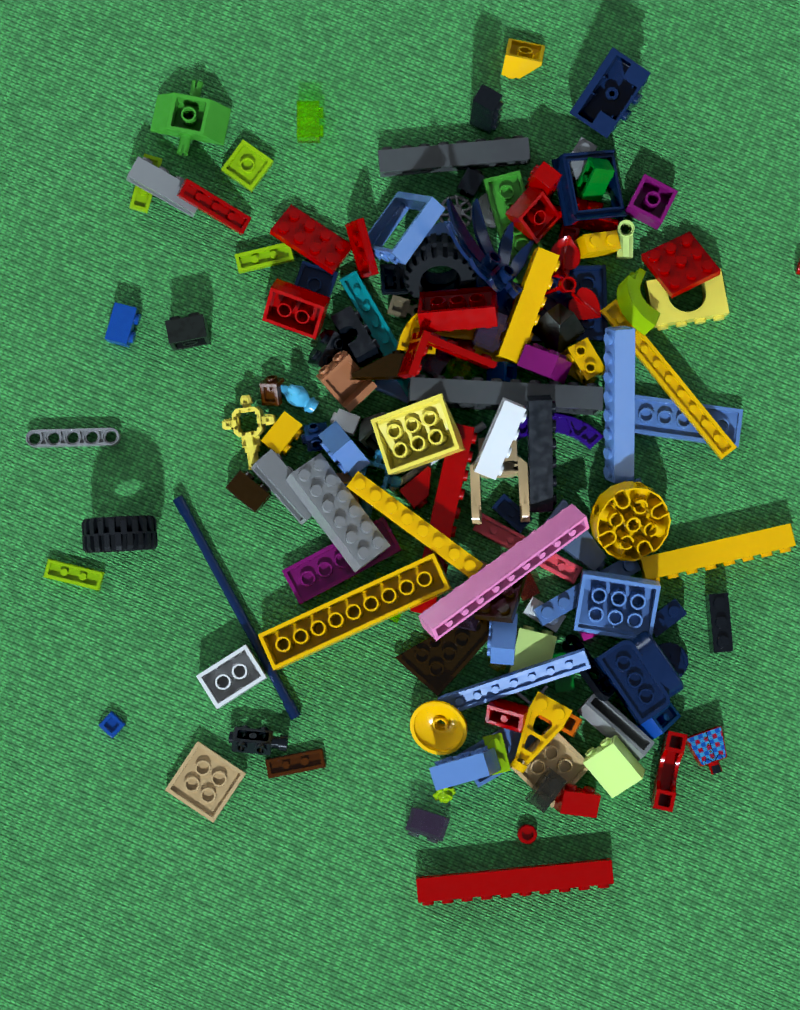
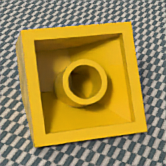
M509 38L501 75L510 79H520L542 66L545 45Z

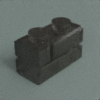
M547 767L525 799L544 813L567 781Z

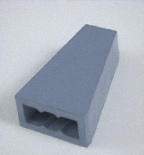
M562 499L547 520L568 507L567 501ZM588 530L562 548L588 570L600 571L606 564L604 559L607 556Z

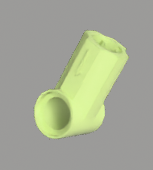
M623 220L616 229L621 249L616 251V259H633V232L635 227L630 220ZM621 226L628 227L629 234L622 233Z

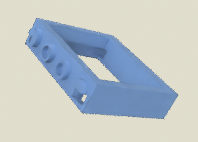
M398 191L368 232L374 257L377 260L383 259L386 262L391 261L394 264L406 265L446 208L432 196ZM409 209L420 211L393 249L382 247Z

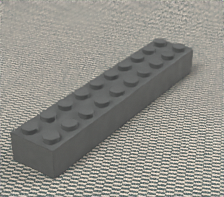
M422 374L411 377L408 382L407 406L442 393L448 408L498 410L504 397L526 407L525 412H527V396L551 395L552 401L556 402V412L553 413L597 415L603 410V387H599L597 383H587V386H579L578 382H568V385H560L558 381H549L548 384H541L539 380H530L529 383H522L520 379H511L510 382H502L503 379L500 378L483 381L481 377L464 380V377L461 376L445 379V376L442 375L426 378V375Z

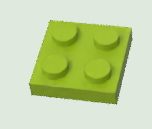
M242 140L223 165L221 171L250 192H253L274 161L245 140Z

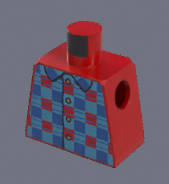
M715 726L687 736L686 745L699 766L708 764L711 775L721 772L722 768L719 760L727 757L722 727Z

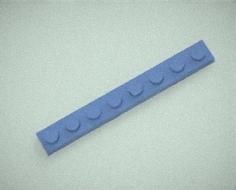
M582 648L438 696L437 700L447 702L459 711H463L590 669L591 664L585 649Z

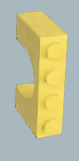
M722 271L719 276L701 284L703 293L702 305L690 312L675 308L669 300L668 293L657 279L646 281L644 289L647 303L660 313L654 328L661 331L668 329L672 325H676L678 328L687 326V323L690 322L702 324L708 319H713V321L724 320L729 314Z

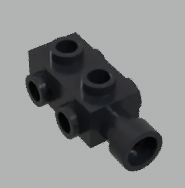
M241 725L240 727H235L234 732L230 731L229 743H232L233 752L271 755L272 748L287 751L288 735L273 736V731L267 727L253 729L248 725Z

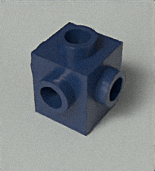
M326 422L304 425L305 433H302L301 437L303 445L307 444L308 452L324 449L320 445L323 441L318 435L327 428Z

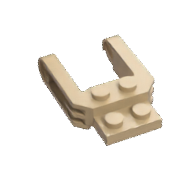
M478 438L479 451L485 438ZM516 439V441H512L510 446L512 451L509 458H505L502 464L504 465V470L501 476L498 475L497 478H513L518 476L520 522H530L528 464L517 455ZM474 461L470 465L472 525L482 524L480 478H492L474 472Z

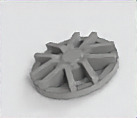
M448 196L445 200H443V202L441 203V205H442L444 208H446L445 210H447V211H448V208H447L446 206H444V204H445L446 201L448 200L449 196ZM450 196L451 200L455 199L456 205L454 207L460 218L464 217L468 220L467 223L463 221L467 227L472 221L471 203L462 196ZM458 199H460V200H462V201H464V202H462V203L459 205ZM467 204L469 207L463 210L462 207ZM468 211H470V212H471L470 217H469L468 215H466L465 213L468 212ZM449 212L441 214V216L439 217V220L442 223L444 222L442 217H449L447 221L451 220Z

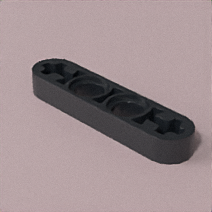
M572 634L566 636L561 644L562 649L566 654L582 648L585 649L591 668L579 673L599 700L608 701L614 694V687L581 640ZM589 672L595 673L597 679H593Z

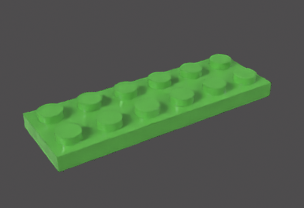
M520 170L483 179L500 240L505 229L511 223L505 213L525 191ZM515 227L513 230V244L509 265L515 255L531 241ZM541 241L533 244L526 263L513 280L515 283L521 285L534 248H542Z

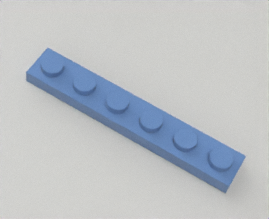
M619 560L599 572L631 576L642 569L637 561ZM580 583L533 609L542 627L577 607Z

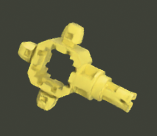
M242 395L240 405L243 408L235 409L232 413V418L224 419L222 421V428L225 430L233 429L234 434L241 437L242 448L247 453L248 470H252L253 464L259 460L260 435L264 433L267 425H272L276 422L274 414H265L264 416V410L259 406L251 407L253 402L250 395ZM255 412L257 414V431L243 432L239 417L241 413Z

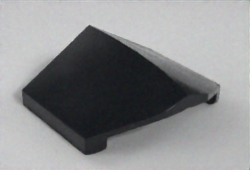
M380 264L382 295L408 294L409 291L406 289L404 282L403 264Z

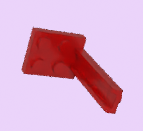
M423 330V332L418 331L412 334L398 376L404 379L416 377L421 371V360L427 354L429 346L484 369L495 368L497 362L492 360L493 357L483 353L479 355L475 353L476 350L467 346L462 348L458 346L456 341L450 339L445 341L441 339V335Z

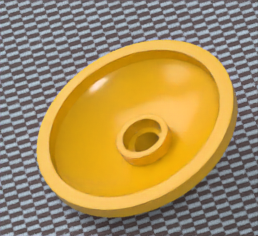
M434 700L421 704L414 711L410 720V731L413 739L422 749L432 754L448 755L454 753L461 748L467 737L468 729L464 716L456 707L444 701Z

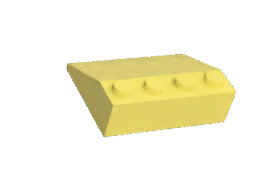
M442 393L371 419L388 475H397L465 450L460 432Z

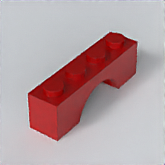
M668 730L664 733L650 804L652 808L673 812L677 774L682 756L684 755L687 734Z

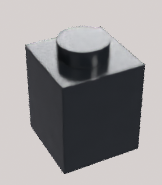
M467 168L457 187V192L474 200L483 184L485 176L476 168Z

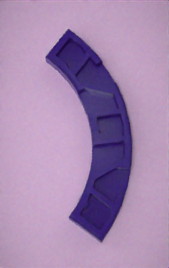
M552 413V420H556V431H553V433L570 436L584 444L589 450L604 437L597 429L586 422L570 415ZM527 417L524 423L519 425L518 430L520 432L517 441L528 436Z

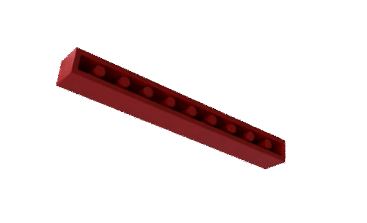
M457 423L456 425L465 450L444 457L430 525L449 539L455 536L456 526H453L455 518H459L461 508L457 507L459 500H463L465 489L461 487L463 481L467 482L469 470L465 469L467 462L471 463L473 451H470L471 443L475 444L477 433L474 432L475 427ZM425 546L422 558L434 552ZM438 556V559L446 574L448 564H445V560ZM437 597L411 608L410 611L422 613L438 602L436 601Z
M606 858L416 877L418 903L422 902V905L426 906L433 905L434 901L441 900L442 904L453 903V899H461V902L473 901V897H481V900L493 899V895H500V898L512 897L513 893H520V896H529L534 891H539V894H549L551 890L559 889V892L571 891L570 888L578 887V890H589L590 886L598 885V888H609V884H614L612 860Z

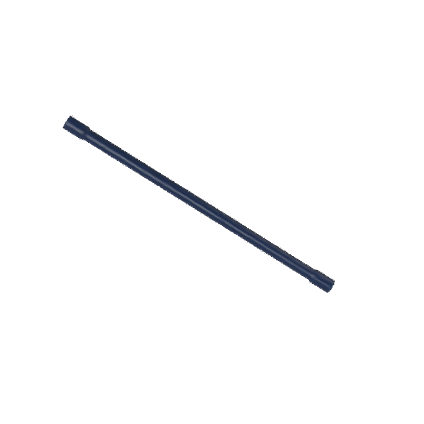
M183 495L175 498L173 502L185 520L281 698L286 712L291 720L295 719L301 713L289 695L278 672L272 669L257 633L195 521L190 507Z

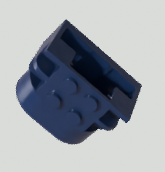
M612 47L571 109L570 114L608 138L622 120L626 121L632 113L630 110L641 100L643 96L641 95L642 90L651 73Z
M647 631L641 632L632 640L618 642L594 658L636 724L644 723L665 709L670 703V698L684 689V684L677 671Z

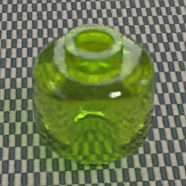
M454 357L447 364V373L450 379L454 376L464 377V380H469L472 375V367L469 362Z

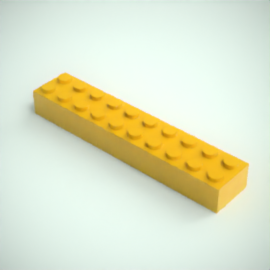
M433 553L258 634V637L272 669L279 670L453 589L437 554Z

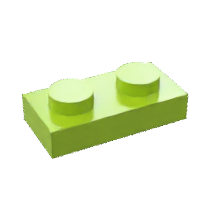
M502 732L484 736V745L488 749L495 748L501 767L500 771L492 775L511 771Z

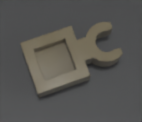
M393 295L387 314L406 319L408 314L412 318L415 315L414 310L418 309V304L411 306L410 299Z

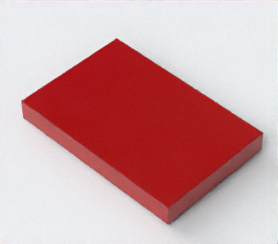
M364 218L345 224L359 277L363 279L379 274Z

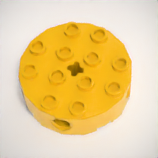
M624 481L610 486L599 495L592 507L589 522L593 537L607 554L622 561H637L643 559L642 557L647 556L651 552L654 553L662 546L669 533L671 518L664 500L652 488L641 482Z

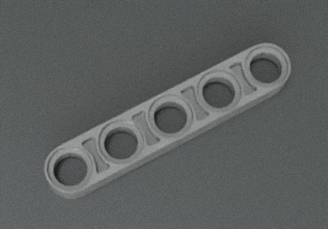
M114 428L37 429L27 433L26 442L34 448L115 446L119 443L121 437L120 433ZM95 432L98 436L97 440L91 443L87 440V436L89 433ZM109 432H115L117 437L115 441L108 442L106 435ZM57 433L59 441L54 444L50 443L49 436ZM71 433H77V442L70 443L68 436ZM39 434L40 441L37 444H32L30 442L31 435Z

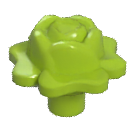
M454 787L437 790L433 797L435 801L439 800L441 803H448L453 799L456 790Z

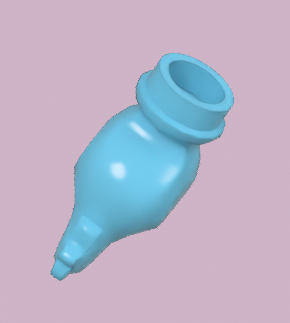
M293 384L289 386L280 385L281 392L291 405L303 407L304 412L312 414L318 406L319 401L315 397L310 398L303 386Z

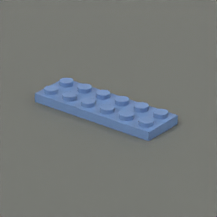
M635 395V434L707 444L671 399ZM702 404L738 448L743 409Z

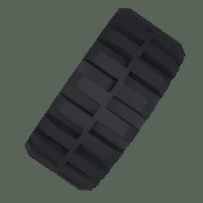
M434 233L425 237L406 265L403 264L405 287L414 298L417 297V300H419L420 292L474 288L476 284L477 273L469 266L468 261L460 253L451 236H448L447 233H441V235ZM436 266H447L453 268L443 273H433L427 271L428 269Z
M151 515L84 519L82 522L83 550L85 553L156 549L158 545L156 519Z

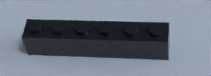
M551 395L527 396L530 512H553V505H557L556 493L553 494V487L557 485L556 475H553V468H556V457H553V450H556V438H553V431H556V420H552V413L556 412V402L552 401Z

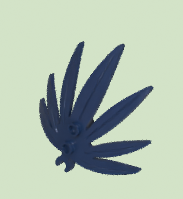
M449 197L446 201L447 208L458 238L454 234L449 221L446 223V226L456 247L468 261L469 266L495 292H501L505 288L509 295L515 298L523 288L513 280L526 263L534 241L532 240L515 255L509 265L514 223L511 222L505 229L497 254L494 252L479 200L476 199L472 204V223L477 240L476 243Z

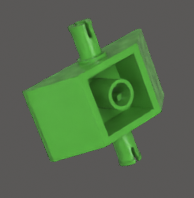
M196 80L191 81L189 95L173 92L157 96L150 132L179 137L180 140L176 153L179 155L184 153V156L189 154L191 140L224 146L231 114L230 108L211 99L201 98L203 82L198 81L196 83Z

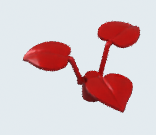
M565 236L558 240L550 250V252L560 255L558 259L560 265L558 268H561L564 278L558 281V287L547 290L545 295L558 290L562 293L571 292L573 298L569 301L568 309L574 312L579 320L600 318V304L594 292L582 287L575 294L576 281L565 272V269L572 270L576 268L581 259L580 251L571 236Z

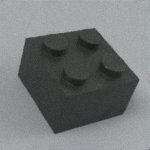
M198 312L188 314V317L184 318L174 316L169 318V321H165L169 344L174 351L211 344L207 321L203 314Z

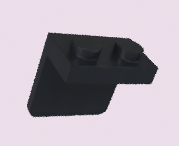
M324 329L318 337L316 347L310 352L307 363L322 368L333 360L335 354L344 350L351 355V358L357 364L348 346L352 341L336 331Z

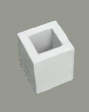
M339 408L337 413H333L330 423L336 421L347 435L354 437L361 418Z

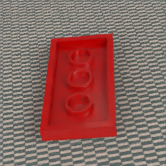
M292 204L270 230L271 235L331 275H333L352 250L348 241Z

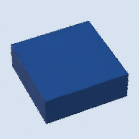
M111 711L98 726L113 739L126 723Z

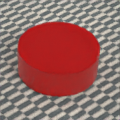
M523 824L519 827L517 836L522 843L531 844L537 838V831L534 826Z

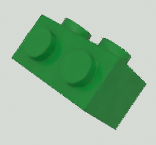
M588 157L574 187L580 199L600 202L610 180L614 176L615 169L607 159Z

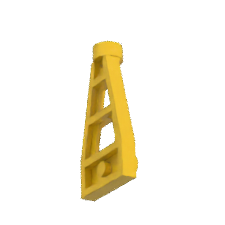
M538 691L528 709L516 756L510 766L524 773L534 758L564 728L573 710ZM539 715L552 722V727L543 735L536 733L533 729L535 718ZM529 735H533L540 740L539 745L532 752L525 749V743ZM519 759H523V760L525 761V763L523 764L522 762H520V761H518V760H519Z

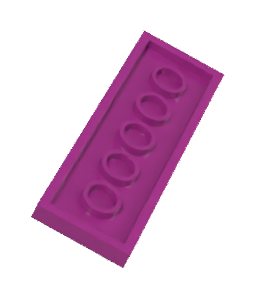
M384 516L373 523L391 546L356 573L333 543L282 570L300 605L402 551Z

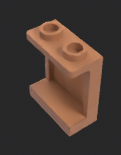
M343 350L335 354L333 360L328 365H324L316 377L345 410L351 412L378 386L372 380H350L351 374L359 370L360 367L354 362L351 355Z

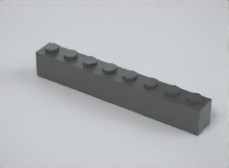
M517 135L511 139L496 137L494 140L488 141L486 139H477L475 142L460 140L454 144L440 142L438 145L431 146L425 143L420 144L419 147L403 145L397 149L383 147L381 150H378L380 177L467 170V168L482 169L528 165L530 163L528 137Z

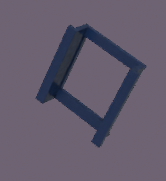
M614 149L564 153L557 159L552 160L553 168L562 174L557 186L564 226H571L581 220L613 217L615 220L622 221L628 215L624 209ZM588 157L609 160L615 169L614 176L608 184L612 207L578 210L569 162L588 160Z

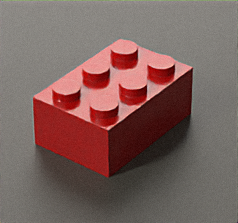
M277 278L270 288L262 320L316 340L324 323L330 297Z

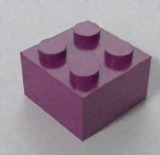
M644 174L625 211L629 216L657 230L662 224L678 191Z
M533 343L532 346L525 344L517 366L564 384L572 363L567 361V356Z

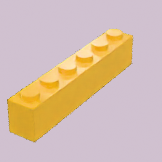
M540 247L534 248L520 285L523 290L516 296L494 356L518 364L525 344H529L533 337L531 331L533 326H536L539 321L540 315H538L540 307L543 308L547 299L545 294L547 289L549 290L553 284L552 275L553 272L558 270L560 255Z

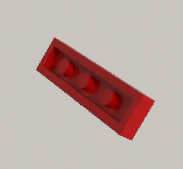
M189 179L184 180L177 194L179 198L240 235L244 233L251 220L250 216Z

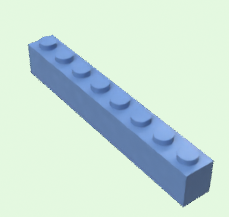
M629 326L607 327L604 334L605 354L603 357L605 362V373L603 375L605 382V392L603 394L605 401V411L603 413L605 420V430L603 431L605 448L603 450L605 467L603 468L605 480L612 483H620L634 480L635 328Z

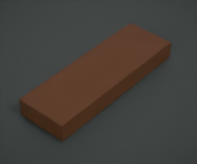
M323 748L265 759L268 779L326 767Z

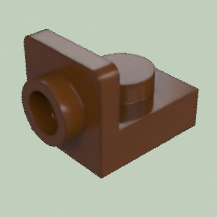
M271 375L259 383L262 405L280 406L282 404L280 385L284 383V378H277L276 375Z

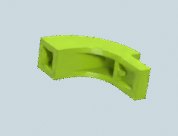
M639 268L635 273L631 272L618 285L617 301L627 321L640 333L646 335L656 326L660 313L652 308L641 294L640 286L646 271Z

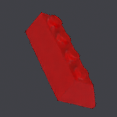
M490 286L420 292L417 313L420 331L451 332L462 329L472 330L474 328L497 327V292Z

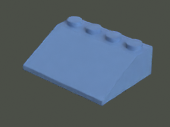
M582 569L573 630L631 640L643 631H647L652 636L661 589L660 582Z

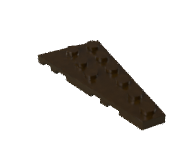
M472 614L436 641L431 636L395 658L433 693L439 696L488 641L490 621L477 620L474 614Z

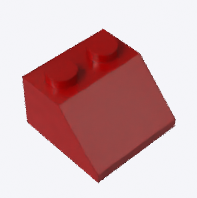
M531 186L524 191L505 213L508 219L514 223V227L531 241L533 240L535 244L561 218V215L544 191Z

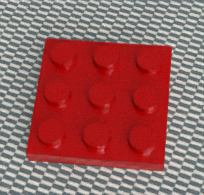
M690 231L641 254V260L671 299L719 276L721 273L720 268Z

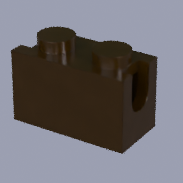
M240 470L226 486V489L257 514L271 497L268 493L270 490L262 483L260 485L253 481L255 477L248 471L243 473Z

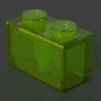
M297 101L298 143H320V137H324V125H320V119H324V109L320 107L319 101Z

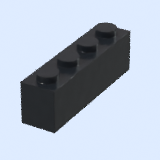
M482 84L473 99L470 125L489 135L492 130L496 131L500 124L501 112L503 110V95Z

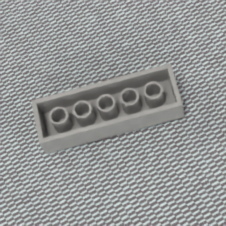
M321 453L290 473L286 482L355 573L391 546Z

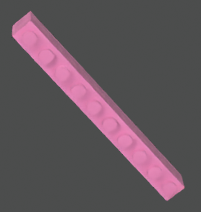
M573 504L562 509L560 513L547 520L542 526L532 531L527 537L517 542L512 548L502 553L497 559L487 564L482 570L472 575L445 597L439 599L430 608L424 610L418 616L422 627L436 641L588 530L587 516Z

